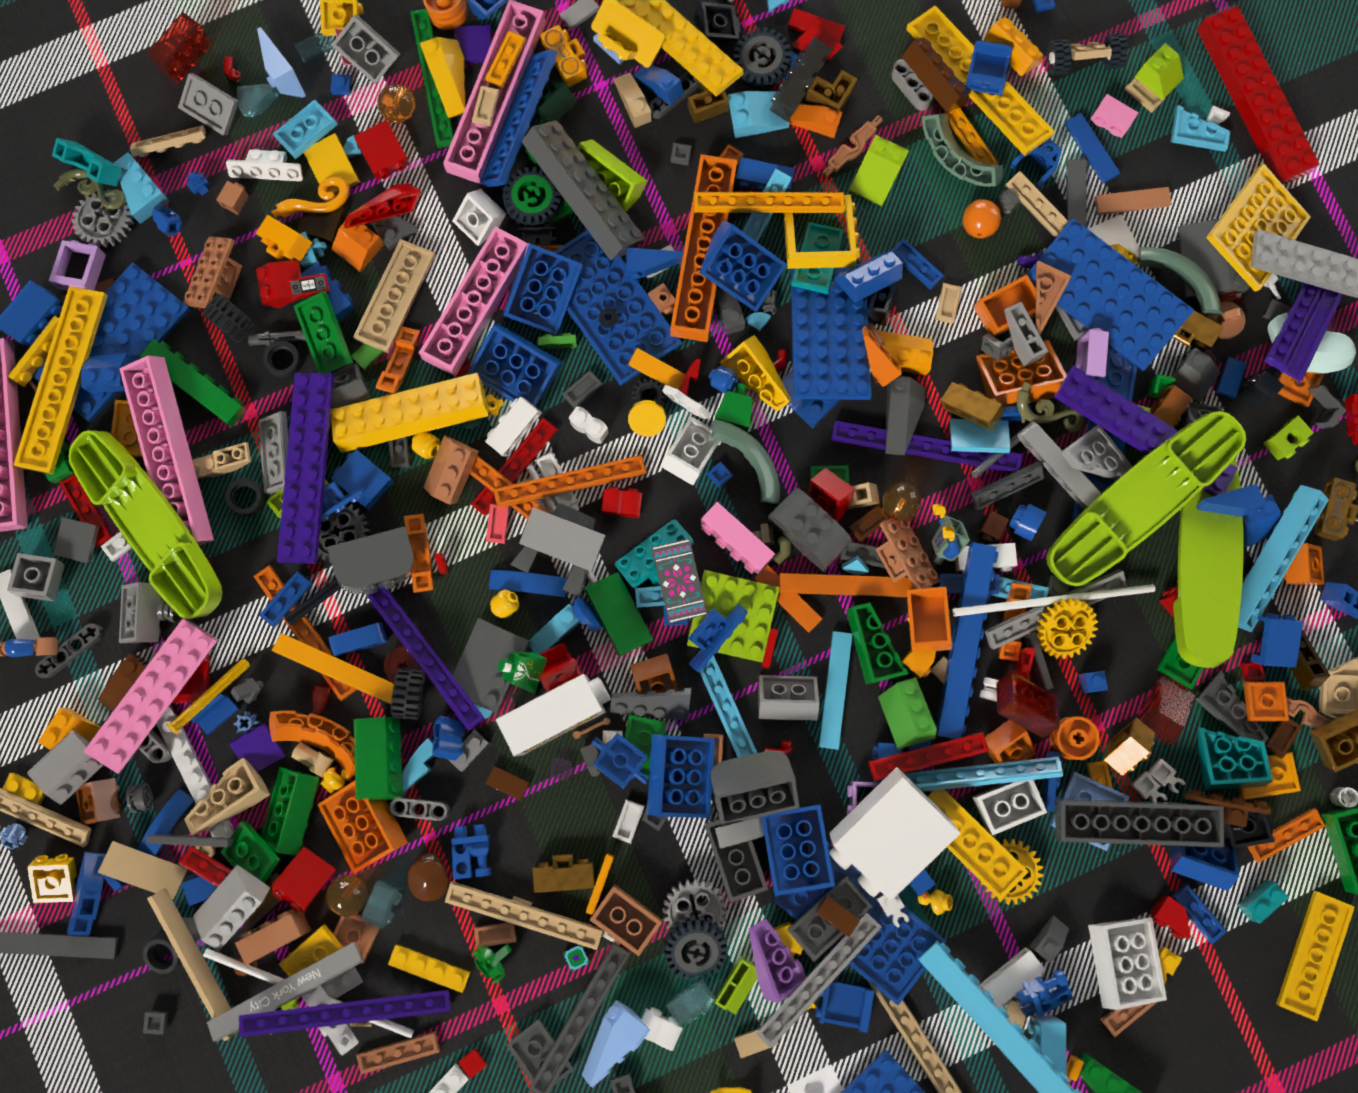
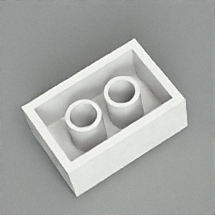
M1034 780L1004 783L972 796L985 830L990 835H995L1047 813Z

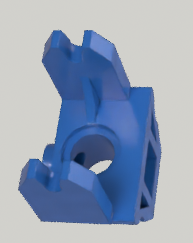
M1049 138L1024 156L1020 153L1010 167L1014 169L1027 156L1046 173L1035 186L1037 189H1040L1056 171L1062 149Z

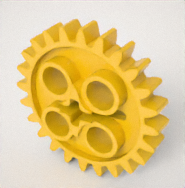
M1068 597L1067 602L1061 599L1059 605L1053 602L1054 607L1050 608L1047 606L1048 613H1041L1044 618L1038 619L1037 621L1041 625L1035 627L1039 631L1036 637L1039 639L1041 648L1050 656L1053 655L1056 658L1061 656L1065 659L1067 654L1073 658V652L1080 655L1081 648L1087 649L1086 643L1092 644L1089 640L1090 637H1096L1092 632L1098 630L1095 626L1098 623V620L1095 619L1097 615L1088 604L1077 598L1073 601Z
M1003 839L1002 846L1008 852L1015 853L1016 860L1024 868L1028 869L1029 875L1027 878L1020 880L1022 886H1019L1017 883L1004 897L1008 905L1011 899L1017 905L1019 898L1022 902H1026V895L1033 898L1030 892H1038L1035 885H1042V883L1037 879L1044 876L1038 873V870H1041L1043 866L1036 864L1041 860L1040 858L1033 857L1036 851L1028 852L1030 846L1022 847V841L1015 845L1014 839H1011L1009 844L1006 839ZM986 887L984 891L987 893L990 890ZM993 893L990 895L991 898L996 897Z

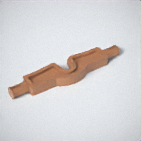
M877 115L871 123L867 121L860 129L853 133L850 141L855 148H850L845 144L841 145L835 155L828 161V167L821 172L822 175H825V178H827L833 171L838 172L849 160L857 158L862 153L865 143L876 133V127L883 121L882 118Z
M1287 697L1289 717H1295L1301 709L1303 711L1301 722L1305 725L1318 728L1333 721L1317 713L1309 703L1301 700H1292Z

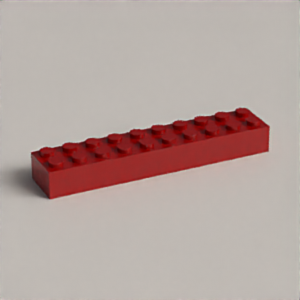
M1238 5L1205 18L1197 28V31L1267 168L1282 185L1310 174L1320 163Z

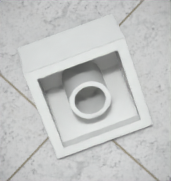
M482 189L466 194L453 222L477 246H480L490 236L495 226L499 228L506 213Z

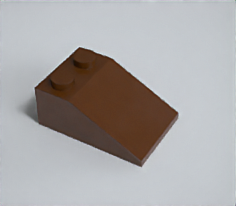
M129 654L115 670L98 700L113 713L148 666V663L139 655Z

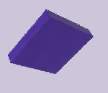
M491 25L459 26L454 29V40H458L464 56V63H484L492 43Z
M266 723L229 743L239 760L245 758L256 772L286 756L278 741L272 742L270 729Z

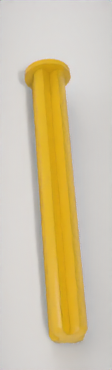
M241 659L171 723L167 722V727L174 734L178 735V731L250 667L249 662Z

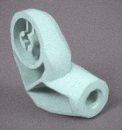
M1288 313L1276 316L1269 323L1267 330L1272 344ZM1326 331L1307 372L1324 374L1336 372L1351 365L1356 356L1355 344L1351 338L1342 333Z

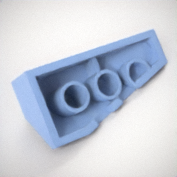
M258 28L264 66L269 76L266 79L272 88L276 87L281 94L305 97L306 95L293 68L262 28Z
M617 1000L603 1018L582 1072V1076L591 1087H594L608 1075L614 1064H620L630 1050L634 1052L650 1032V1029L633 1009Z

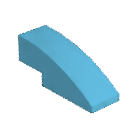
M427 738L419 746L402 773L403 794L432 769L427 764L434 757L432 754V738Z

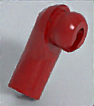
M226 56L223 73L230 81L237 82L241 78V73L233 68L234 58Z
M778 350L777 360L773 362L777 373H780L786 367L787 351Z
M783 740L781 747L778 749L765 748V751H778L788 755L793 747H791V741Z

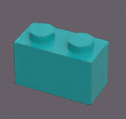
M1264 880L1240 901L1237 906L1250 921L1260 924L1289 897L1275 881Z

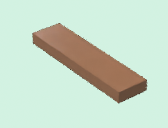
M1169 187L1102 194L1094 197L1097 215L1164 208L1172 205Z
M436 1031L362 1051L357 1053L356 1056L360 1073L365 1074L439 1053L440 1047Z

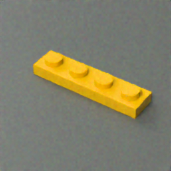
M56 316L51 319L8 375L9 378L22 387L27 385L33 377V373L38 367L42 366L48 356L59 320Z
M398 944L395 945L388 963L390 966L461 993L464 992L471 973Z

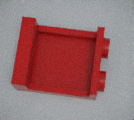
M387 120L354 136L377 181L386 179L390 174L402 171L410 165Z
M564 642L540 653L541 656L547 658L542 675L539 676L540 682L547 693L582 675L577 661L571 657Z
M210 655L206 656L172 703H193L210 688Z
M303 847L273 883V895L281 901L284 899L289 902V906L294 911L305 913L307 907L325 884L335 876L336 869Z

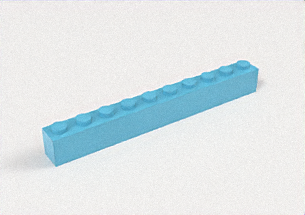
M936 941L919 957L918 960L1039 1093H1082L1079 1089L1076 1088L1074 1090L1069 1085L1070 1080L1062 1071L1060 1073L1056 1071L1054 1062L1047 1055L1043 1056L1038 1051L1040 1047L1033 1039L1028 1040L1023 1035L1025 1032L1017 1022L1014 1024L1008 1018L1010 1016L1009 1013L1002 1006L998 1007L993 1002L995 998L988 990L983 991L978 986L980 984L978 979L973 974L968 975L966 973L964 964L958 958L954 959L949 954L951 950L943 942L940 944Z

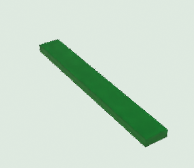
M427 9L411 11L437 148L449 147L454 138L451 118L447 116L420 43L434 38L431 18Z

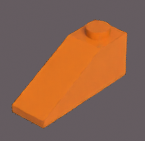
M788 103L786 109L789 124L831 138L835 137L842 112L825 106Z
M864 326L862 331L871 369L870 376L875 383L879 382L884 387L902 374L901 367L868 328Z

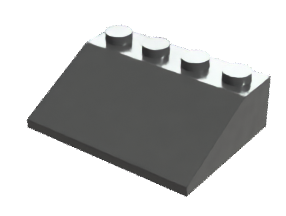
M1220 218L1179 226L1180 254L1189 258L1203 269L1214 284L1219 297L1241 296L1249 289L1247 282L1206 238ZM1183 281L1185 298H1197L1191 286Z
M478 618L453 677L473 703L494 713H500L512 684L502 679L503 672L498 670V663L501 660L507 661L511 652H527L531 641Z

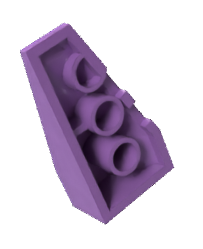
M763 919L749 928L756 974L764 999L779 1003L793 994L804 982L806 975L802 964L790 953L791 950L783 944L780 936L769 922Z

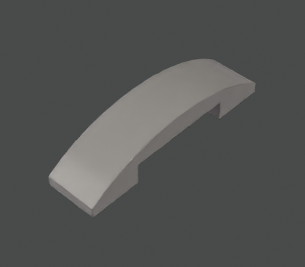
M761 817L715 828L720 848L764 836Z

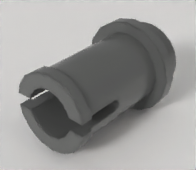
M770 290L765 298V304L762 309L764 313L774 315L777 311V291L773 290L772 297H770Z

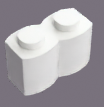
M576 407L569 416L572 427L581 433H586L587 437L595 443L601 444L609 433L603 421L592 417L587 410L581 407Z
M646 1008L641 1020L650 1029V1032L645 1039L673 1051L683 1029L680 1020L673 1016H669V1018L661 1015L662 1012L656 1008Z

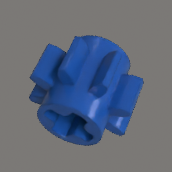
M193 171L187 175L189 181L186 184L194 194L199 192L202 196L209 191L207 186L210 183L201 172L196 174Z

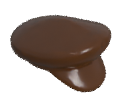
M434 853L421 854L408 870L409 889L417 899L426 902L435 901L443 897L448 889L449 878L440 857Z

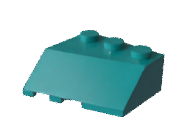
M1198 728V756L1206 791L1264 787L1273 781L1263 741L1241 736L1235 737L1219 731L1213 732L1205 728Z

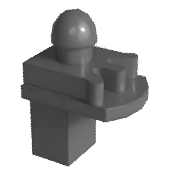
M253 678L245 679L243 684L233 687L231 694L237 702L243 699L246 703L250 704L256 700L264 684L262 681L255 682Z

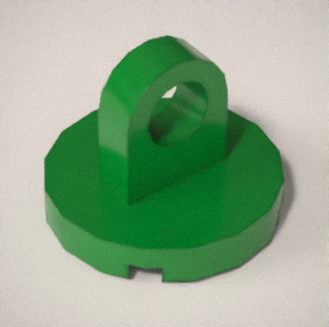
M507 943L494 954L483 945L478 946L473 951V956H476L475 964L486 978H492L493 983H499L505 977L500 960L509 954L512 949Z

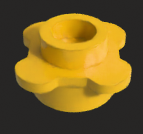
M490 394L486 397L488 413L492 414V416H497L504 402L502 399H496Z

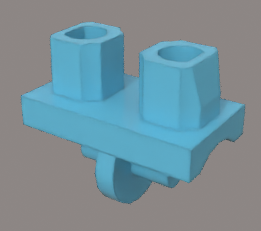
M306 232L300 233L302 236L310 240ZM318 238L313 239L314 244H311L307 251L308 254L300 261L304 269L309 268L316 262L320 265L316 253H318L319 257L324 256L323 251L327 249L325 242H319Z

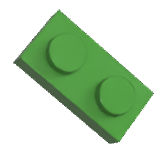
M563 333L561 336L546 334L538 338V346L543 350L577 348L576 335L571 333Z

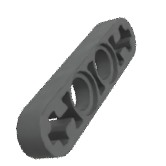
M688 71L684 73L679 79L681 83H688L689 88L683 90L684 94L672 106L657 96L649 104L651 117L660 119L698 87V80ZM654 107H660V112L658 110L654 111Z
M93 623L84 626L58 647L57 655H47L38 662L35 667L36 675L41 678H51L98 642L103 637V628ZM91 629H96L94 632L95 636H89L92 633ZM77 639L82 642L79 650L73 648V643ZM60 652L66 654V659L62 663L57 660ZM43 666H50L47 669L48 673H43L45 670Z

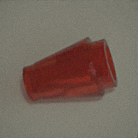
M316 684L315 688L312 689V713H324L332 693L330 692L331 687Z

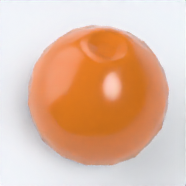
M984 199L973 201L964 211L962 217L963 227L970 236L975 238L990 237L999 228L1001 212L992 201Z

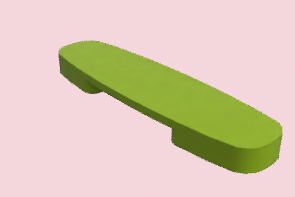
M1226 412L1207 413L1184 427L1146 455L1093 501L1048 550L1046 557L1047 565L1051 572L1065 584L1081 586L1124 559L1129 551L1167 522L1204 486L1210 485L1232 463L1244 448L1246 442V434L1241 424Z
M92 430L82 432L72 443L68 456L69 463L90 501L95 505L104 506L122 535L149 569V582L152 587L180 617L191 619L208 616L221 601L222 587L213 568L184 522L152 479L109 432Z
M1234 459L1231 464L1238 468L1237 462ZM1238 469L1226 492L1241 488ZM1201 489L1180 509L1178 598L1173 604L1177 649L1182 659L1194 666L1214 668L1231 657L1237 637L1243 580V517L1198 510L1196 507L1204 499L1212 497Z

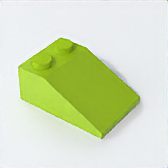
M875 135L849 191L882 206L906 160L909 150Z

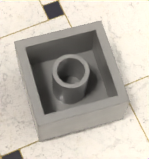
M17 553L7 591L18 597L55 602L65 565L55 558Z

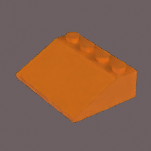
M1049 340L1043 341L1048 352L1041 359L1026 366H1023L1015 349L1007 357L1004 356L999 361L987 354L977 355L976 359L987 398L999 400L1002 403V407L1017 406L1018 391H1021L1024 382L1031 384L1028 392L1030 394L1028 399L1031 403L1041 399L1054 398L1066 377V373Z
M355 781L317 804L353 874L408 843L397 820L391 813L387 801L356 799Z

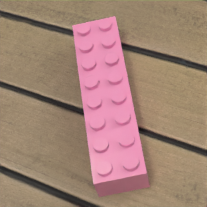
M496 226L494 227L419 351L424 361L456 377L513 282L527 245L526 242Z
M183 618L83 752L119 774L219 639L190 620Z

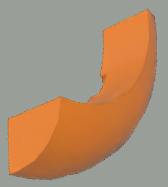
M296 711L270 712L269 728L272 742L297 741L315 746L331 755L346 770L348 778L355 776L354 738L350 736L351 733L332 720L312 713L304 715L296 714Z

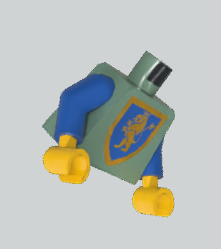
M934 504L932 506L933 514L940 515L938 517L940 527L932 540L935 553L931 559L936 564L941 565L944 559L951 562L954 561L969 543L970 539L961 521L945 515L946 509L942 504Z

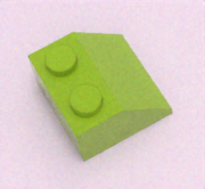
M1165 43L1143 65L1135 78L1163 100L1184 79L1180 55Z

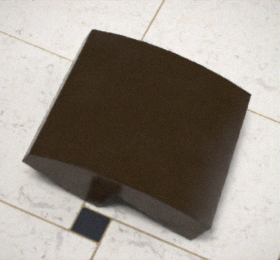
M308 198V200H307V201L316 202V203H324V202H326V201L317 200V199H312V198ZM341 206L327 213L303 212L296 232L299 234L306 232L307 236L318 238L320 241L334 243L346 209Z

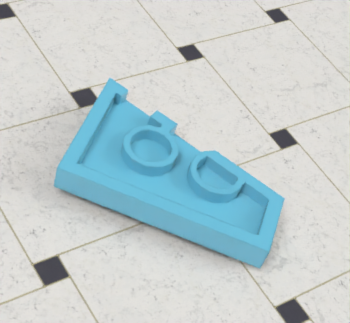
M1180 105L1175 108L1171 142L1224 152L1228 149L1230 131L1211 121L1206 122L1198 118L1199 115L1183 110L1184 108Z

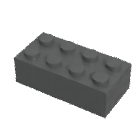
M720 819L704 823L730 903L768 890L752 840L720 848L715 828L721 827Z

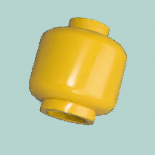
M421 432L414 435L412 439L413 451L425 459L436 457L440 447V440L429 432Z
M509 590L500 591L490 602L491 611L500 618L510 617L519 608L517 595Z

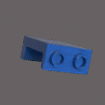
M976 40L965 85L966 89L1001 96L1005 86V78L1013 47Z
M356 449L347 455L346 461L342 466H338L333 471L331 479L349 494L362 487L364 489L361 494L362 497L357 501L370 510L394 481Z
M1266 613V616H1258V620L1265 622L1260 655L1252 654L1251 662L1264 666L1296 667L1303 621L1295 620V616L1282 614V618L1272 613Z
M833 981L820 995V1005L817 1004L815 1017H818L819 1023L824 1024L826 1022L856 1028L860 1032L868 1033L874 997L873 989Z

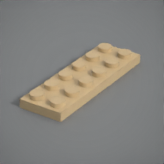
M400 239L353 336L355 340L386 353L390 352L436 256L434 252Z

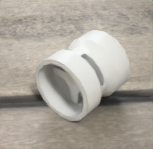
M984 677V688L980 691L979 696L998 702L1000 698L999 690L1002 689L1003 682Z
M1336 787L1331 791L1330 799L1336 806L1350 808L1357 805L1358 793L1352 788Z

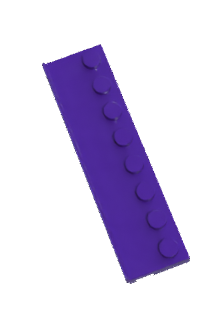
M1303 282L1264 362L1298 380L1297 383H1300L1311 364L1343 294Z

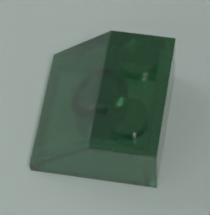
M548 80L543 88L542 98L538 101L535 108V116L542 123L555 120L559 123L561 117L572 110L577 100L565 83Z

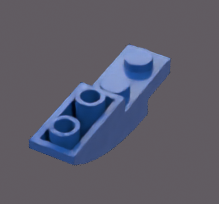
M84 853L75 889L76 897L67 929L68 935H90L93 919H96L104 879V875L98 873V870L106 853Z

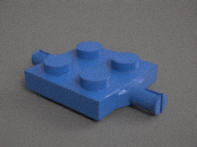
M617 733L606 744L597 737L592 741L591 744L600 749V754L592 765L622 789L635 777L644 785L649 780L641 772L642 765L648 759V756Z

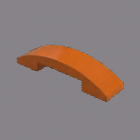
M404 326L401 327L396 339V347L385 372L382 371L376 389L395 393L398 390L413 359L420 331Z
M424 514L404 516L405 527L414 559V568L411 573L413 591L416 593L434 590L431 553Z
M1012 582L1006 602L1030 599L1032 585ZM1026 608L1004 610L1002 622L1024 613ZM1021 637L999 647L998 658L1019 661L1022 644L1020 641Z

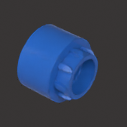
M1028 504L1027 507L1019 505L1009 525L1015 529V534L1032 541L1047 512L1031 504Z

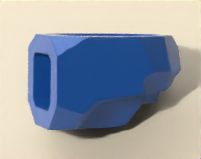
M155 206L152 215L158 229L168 237L176 236L182 226L179 215L165 206Z

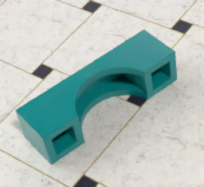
M56 138L52 153L53 157L87 171L86 176L97 183L117 186L122 168L77 142Z

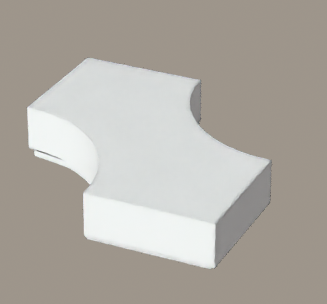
M667 385L663 388V393L671 401L683 406L693 415L703 419H708L710 416V412L702 404L693 401L680 390Z

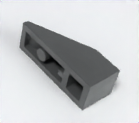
M717 286L715 302L726 335L744 330L745 320L738 300Z

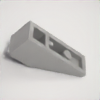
M1022 302L1006 308L1004 312L1014 349L1023 366L1041 359L1048 352V349Z

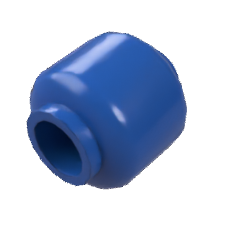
M724 365L718 366L716 369L713 368L709 374L711 386L723 393L733 391L738 383L736 372Z

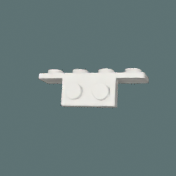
M254 149L249 150L245 161H226L230 177L285 181L303 180L301 165L286 163L287 154L282 151Z
M321 985L301 995L308 1007L333 1004ZM347 1024L318 1027L324 1037L329 1036L341 1055H344L358 1044L357 1038Z

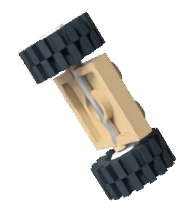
M1123 33L1106 35L1103 44L1089 42L1088 46H1081V44L1070 45L1067 39L1052 40L1047 49L1049 73L1051 75L1067 74L1070 70V59L1082 60L1104 57L1103 63H1105L1106 69L1122 68L1125 66L1124 64H1126V59L1128 58L1127 38Z

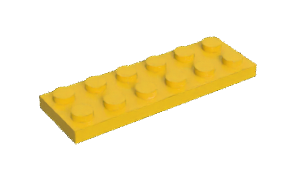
M944 789L934 790L928 798L953 821L961 833L947 848L1001 901L1028 871Z
M1313 891L1276 1005L1318 1021L1355 908L1354 906Z

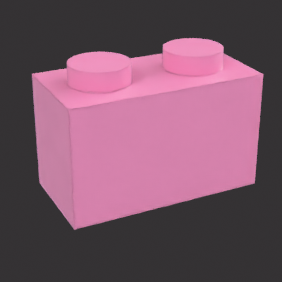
M1106 94L1090 120L1097 126L1110 131L1112 135L1122 138L1138 112Z

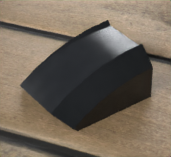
M701 2L698 5L694 15L695 27L711 42L717 44L741 39L739 16L734 5Z
M1248 811L1246 827L1224 823V843L1230 849L1274 842L1267 814Z

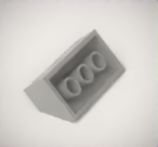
M236 865L193 915L201 940L219 951L263 902L270 887Z

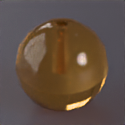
M390 84L379 92L377 108L387 121L400 124L413 116L415 98L408 88L400 84Z
M899 481L891 484L885 490L882 497L885 513L890 518L899 521L913 518L920 510L922 504L919 490L908 482Z
M342 875L335 878L326 891L328 908L341 917H350L358 914L367 902L368 891L366 885L354 875Z

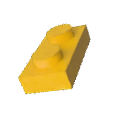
M15 773L9 774L2 788L38 805H41L45 797L43 791L34 781Z

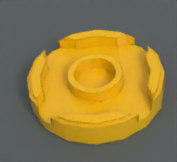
M643 400L637 402L630 409L628 423L636 434L651 437L663 430L666 424V413L664 408L656 404V402Z

